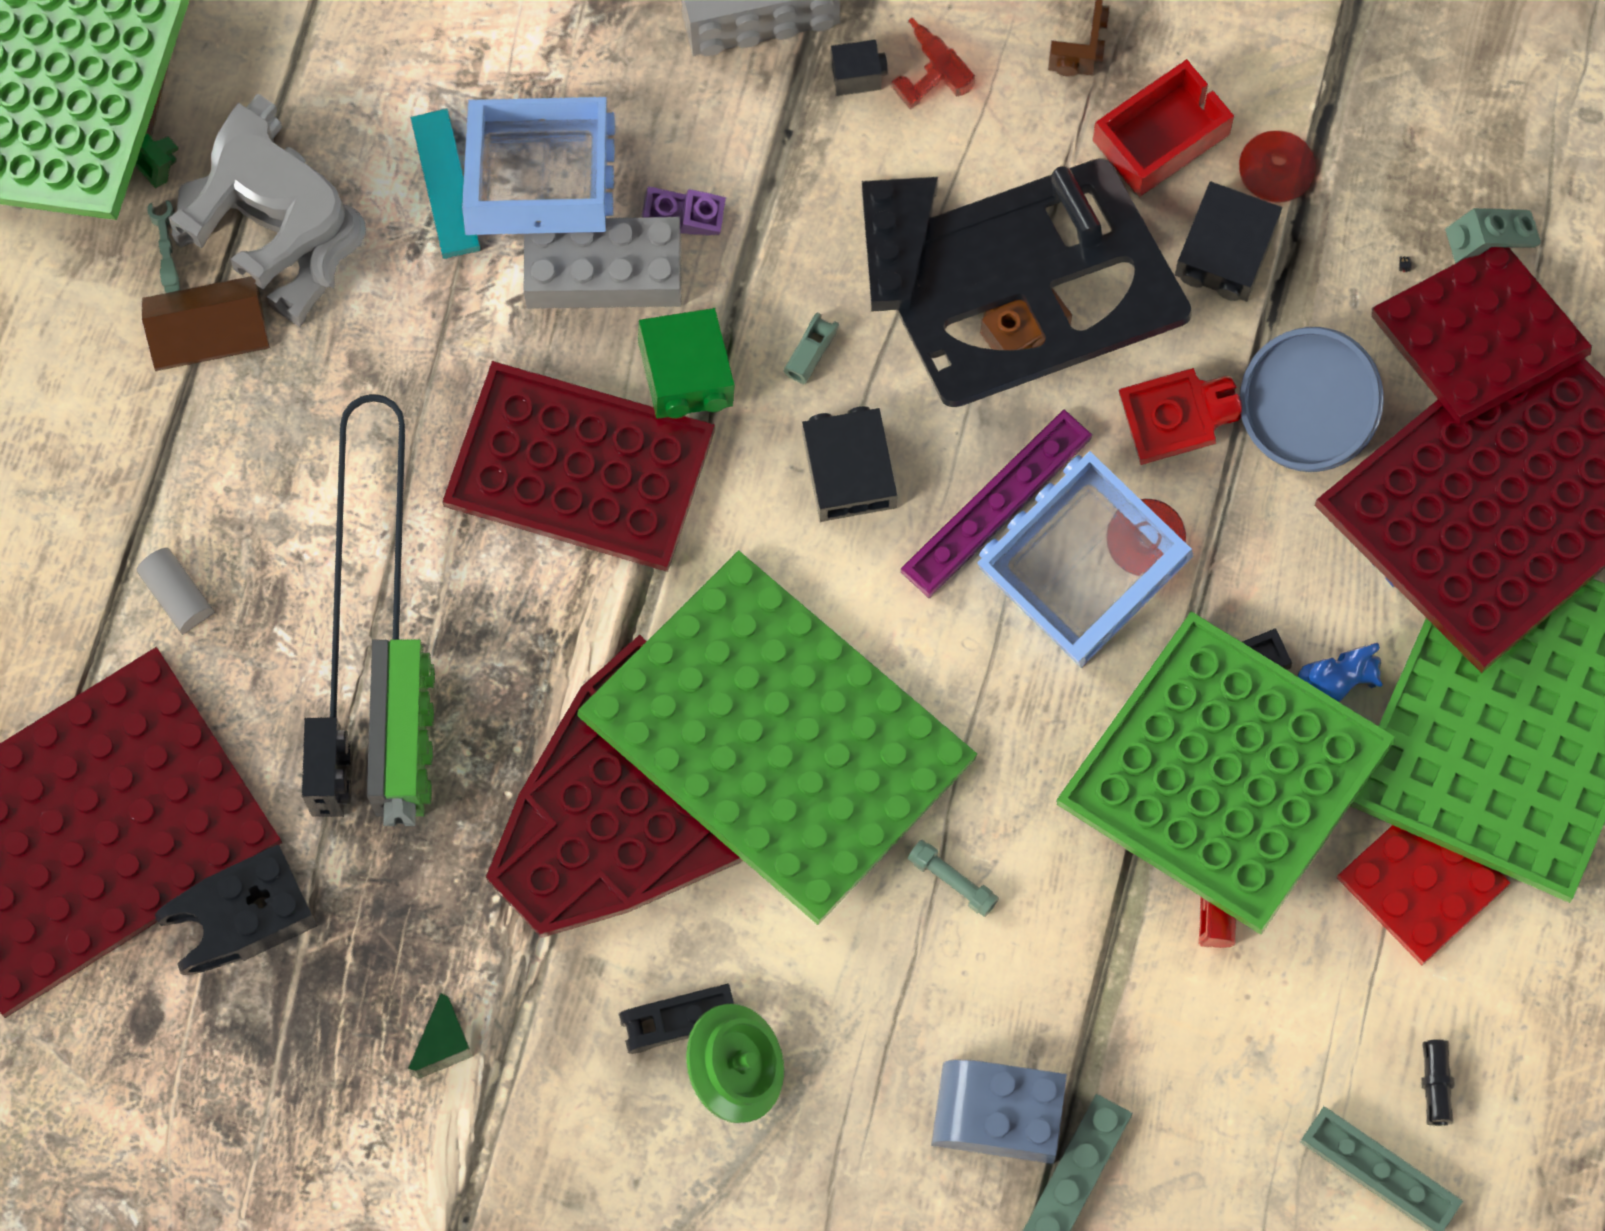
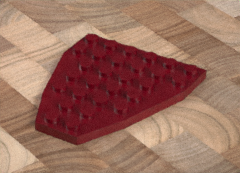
M638 635L579 689L521 789L486 874V880L540 938L629 913L743 861L577 716L578 709L647 642L641 635Z

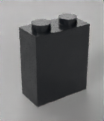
M1210 181L1177 261L1175 276L1180 277L1189 286L1197 288L1204 286L1217 291L1225 299L1231 301L1240 299L1247 302L1279 223L1283 207Z
M860 406L850 409L847 414L832 416L829 413H821L810 417L808 421L802 422L803 440L820 522L897 508V491L880 408L870 409L867 406Z

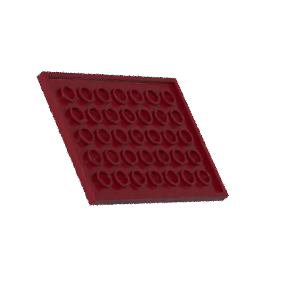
M1585 358L1460 426L1441 402L1436 400L1317 498L1314 505L1481 673L1605 569V378Z
M157 646L0 743V1013L4 1018L157 923L155 914L162 906L203 879L277 844H282L280 837Z

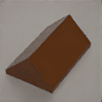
M250 276L142 298V322L155 371L270 349L259 286L254 284L256 280Z

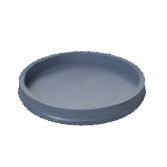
M1324 327L1294 329L1275 337L1265 344L1249 363L1240 388L1241 417L1251 440L1274 462L1286 468L1303 472L1330 470L1353 459L1373 438L1381 420L1384 404V392L1380 373L1368 352L1351 337Z

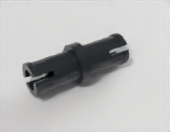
M1441 1039L1427 1040V1042L1424 1041L1422 1043L1425 1069L1424 1077L1421 1079V1088L1425 1090L1426 1124L1430 1126H1447L1454 1123L1451 1089L1455 1086L1454 1077L1450 1076L1449 1042Z

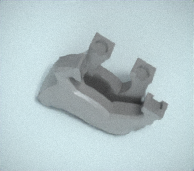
M257 94L247 107L238 103L230 113L216 136L211 154L210 175L181 185L178 192L177 212L169 217V221L173 229L172 235L180 248L191 243L203 248L214 228L230 208L240 210L258 225L277 232L278 234L274 239L261 249L241 251L230 260L233 270L242 276L245 272L249 273L256 280L254 284L263 290L272 278L298 260L299 272L294 281L277 288L267 296V299L273 310L301 327L311 307L325 293L326 287L335 288L334 275L340 260L350 255L361 245L366 234L365 221L356 209L343 204L336 188L321 174L305 164V159L297 151L290 147L284 150L274 143L273 138L282 128L281 122L274 116L277 113V108L272 102Z

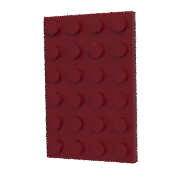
M492 361L442 501L443 507L668 572L715 433V424L687 416L656 419L654 407Z

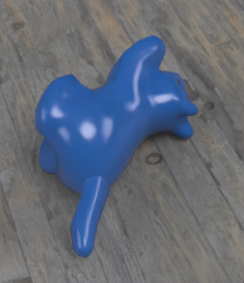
M1378 643L1365 645L1341 653L1337 660L1328 658L1304 665L1300 669L1298 677L1338 702L1357 684H1367L1371 689L1376 688V686L1381 687L1383 686L1380 679L1381 659L1374 655L1378 652L1380 646Z

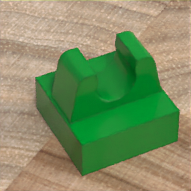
M148 133L145 134L135 166L155 189L168 182L170 166L177 161V158L172 153L178 151L179 147L169 136L154 141Z

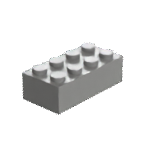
M681 0L683 20L693 56L700 54L703 56H713L722 52L723 49L736 46L749 48L763 40L772 38L785 40L799 32L808 30L825 31L835 24H840V0Z
M606 218V232L524 234L523 292L527 309L681 307L680 218Z

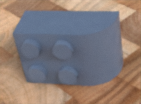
M950 1060L944 1062L942 1065L931 1146L1054 1164L1067 1074L973 1060Z

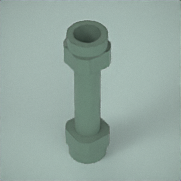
M920 840L912 849L907 859L914 863V866L922 872L926 869L930 870L969 900L968 907L986 917L998 902L999 897L993 894V891L984 884L980 888L940 859L937 856L938 850L935 847Z

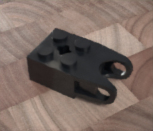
M279 844L203 879L166 903L155 914L156 921L161 926L184 922H196L203 926V938L200 944L178 963V969L182 975H194L242 959L243 961L248 960L317 927V923ZM260 897L267 898L265 899L267 905L259 909L254 904Z

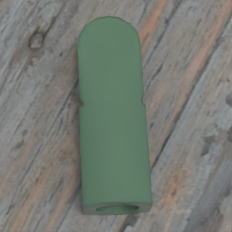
M818 312L813 316L801 341L783 370L789 378L801 384L807 383L839 328L838 322L834 321L831 324L821 319L822 315ZM814 333L824 337L821 343L811 339Z

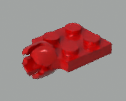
M1194 368L1118 389L1140 465L1216 444L1214 431L1219 426L1239 421L1242 418L1240 396L1235 392L1237 387L1231 376L1226 375L1204 381L1200 380Z

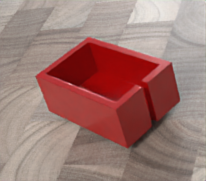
M1188 59L1095 122L1093 142L1138 197L1147 193L1231 133L1234 119L1233 113L1213 90L1206 96L1208 83ZM1204 102H1205V106H1204V110H1203L1200 106H1202V105L1204 104Z

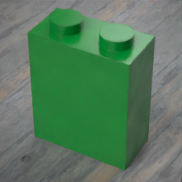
M715 308L638 320V345L656 419L664 417L680 418L689 413L702 411L718 412L727 407H733L735 385Z

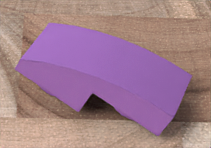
M648 186L645 192L641 218L679 217L681 234L719 235L721 233L726 197L688 189L686 194Z

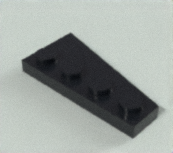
M938 177L861 181L871 312L911 309L921 255L924 251L928 224H930L934 197H936L938 189Z

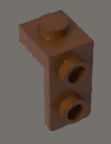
M1095 0L1089 45L1051 40L1049 71H1056L1057 74L1067 77L1076 76L1077 74L1093 76L1095 62L1103 63L1105 40H1099L1098 35L1099 28L1107 29L1110 6L1103 5V0Z

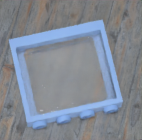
M606 97L468 100L462 203L465 235L606 232V216H613V192H607V189H614L613 165H607V162L615 161L614 139H608V136L615 135V113L607 112Z
M1090 451L1083 458L1080 455L1073 458L1063 470L1066 475L1056 485L1053 483L1046 485L1035 498L1038 503L1028 513L1025 511L1018 513L1007 526L1010 531L1000 541L997 539L991 540L981 550L979 554L981 559L977 562L981 571L1080 668L1193 557L1192 549Z

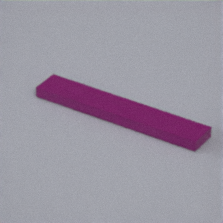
M1063 409L901 567L900 573L927 598H930L1092 439V434Z

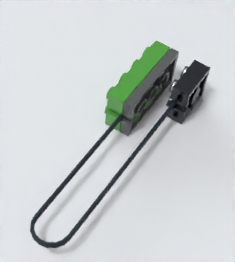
M370 394L360 396L352 401L344 410L340 422L330 718H304L302 798L312 817H344V804H351L352 786L351 780H347L345 768L346 765H352L353 745L352 741H348L347 730H341L337 719L346 426L349 416L360 405L369 402L384 403L394 410L399 422L393 636L390 642L388 640H372L367 797L376 817L383 816V826H396V824L415 826L416 816H424V804H431L432 783L431 780H428V772L425 769V765H432L433 744L432 741H429V732L426 730V727L433 726L434 705L433 702H430V693L427 690L428 688H434L435 667L434 664H431L430 652H424L420 639L399 640L405 422L403 412L396 402L386 396Z

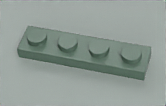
M1096 1093L1023 1231H1071L1133 1114L1132 1112Z
M1323 1106L1300 1140L1301 1144L1428 1231H1444L1463 1203V1200L1325 1106Z

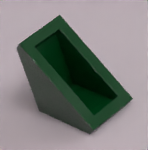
M442 993L438 997L408 1067L411 1075L418 1079L473 1057L450 999Z

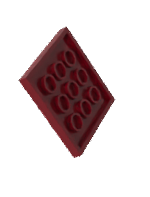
M1490 247L1482 254L1465 258L1372 307L1371 317L1459 426L1591 355L1592 345L1510 247Z

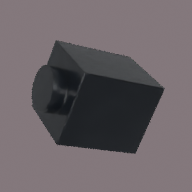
M876 39L831 45V66L836 96L881 90L882 76L888 75L885 52L878 53Z

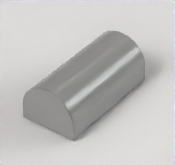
M162 548L151 553L138 565L137 573L182 635L215 613L169 548Z

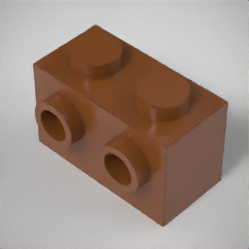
M1052 288L1051 290L1071 325L1072 313ZM1023 300L1010 302L988 310L983 314L980 334L991 349H1030L1039 347L1045 342L1037 323Z

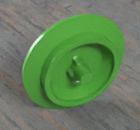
M724 1004L714 1007L699 1018L689 1036L686 1053L688 1075L697 1097L711 1113L727 1122L748 1123L763 1117L775 1105L784 1079L783 1055L775 1033L759 1014L750 1008L738 1004Z

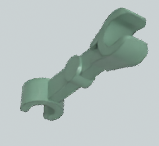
M166 200L167 212L164 215H155L153 203H149L147 211L151 222L159 227L160 239L158 243L163 258L161 259L160 278L165 293L179 291L180 283L177 269L171 257L173 248L168 234L169 217L175 212L171 202Z

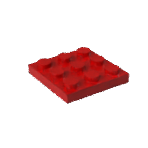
M1394 825L1387 829L1337 876V879L1421 966L1510 884L1501 872Z

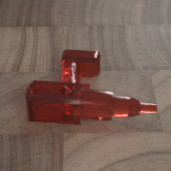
M911 17L908 22L914 28L913 32L916 39L922 45V51L931 62L924 66L927 74L914 85L905 76L899 75L892 80L891 86L897 95L911 110L942 80L956 97L971 91L975 84L973 72L953 48L949 49L938 35H933L928 28L922 24L919 25Z

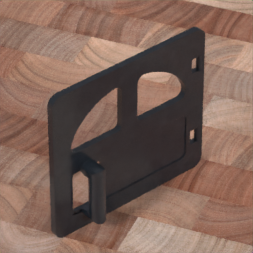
M1094 159L1071 168L1059 166L1049 176L932 217L930 224H928L923 254L921 255L911 309L896 310L941 401L949 407H960L1181 327L1187 324L1192 316L1190 302L1116 170L1105 159ZM1085 193L1092 195L1111 232L1102 235L1101 224L1085 197ZM1060 202L1063 203L1077 229L1079 244L1067 247L1063 243L1046 211L1047 207ZM1126 262L1134 266V277L1129 290L1121 302L1106 317L1090 328L1082 331L1072 328L1051 289L1057 285L1118 263ZM1016 300H1023L1037 323L1045 342L1039 347L1030 349H986L959 341L948 334L945 329L952 323ZM945 355L950 366L938 371L932 358Z

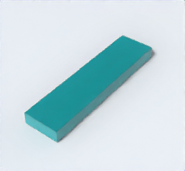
M448 109L411 116L410 119L443 259L481 251L477 235H465L462 209L464 177Z

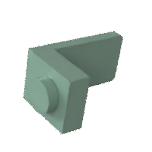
M1473 208L1445 228L1455 263L1468 257L1480 255L1490 247L1535 248L1541 244L1536 223L1530 210Z

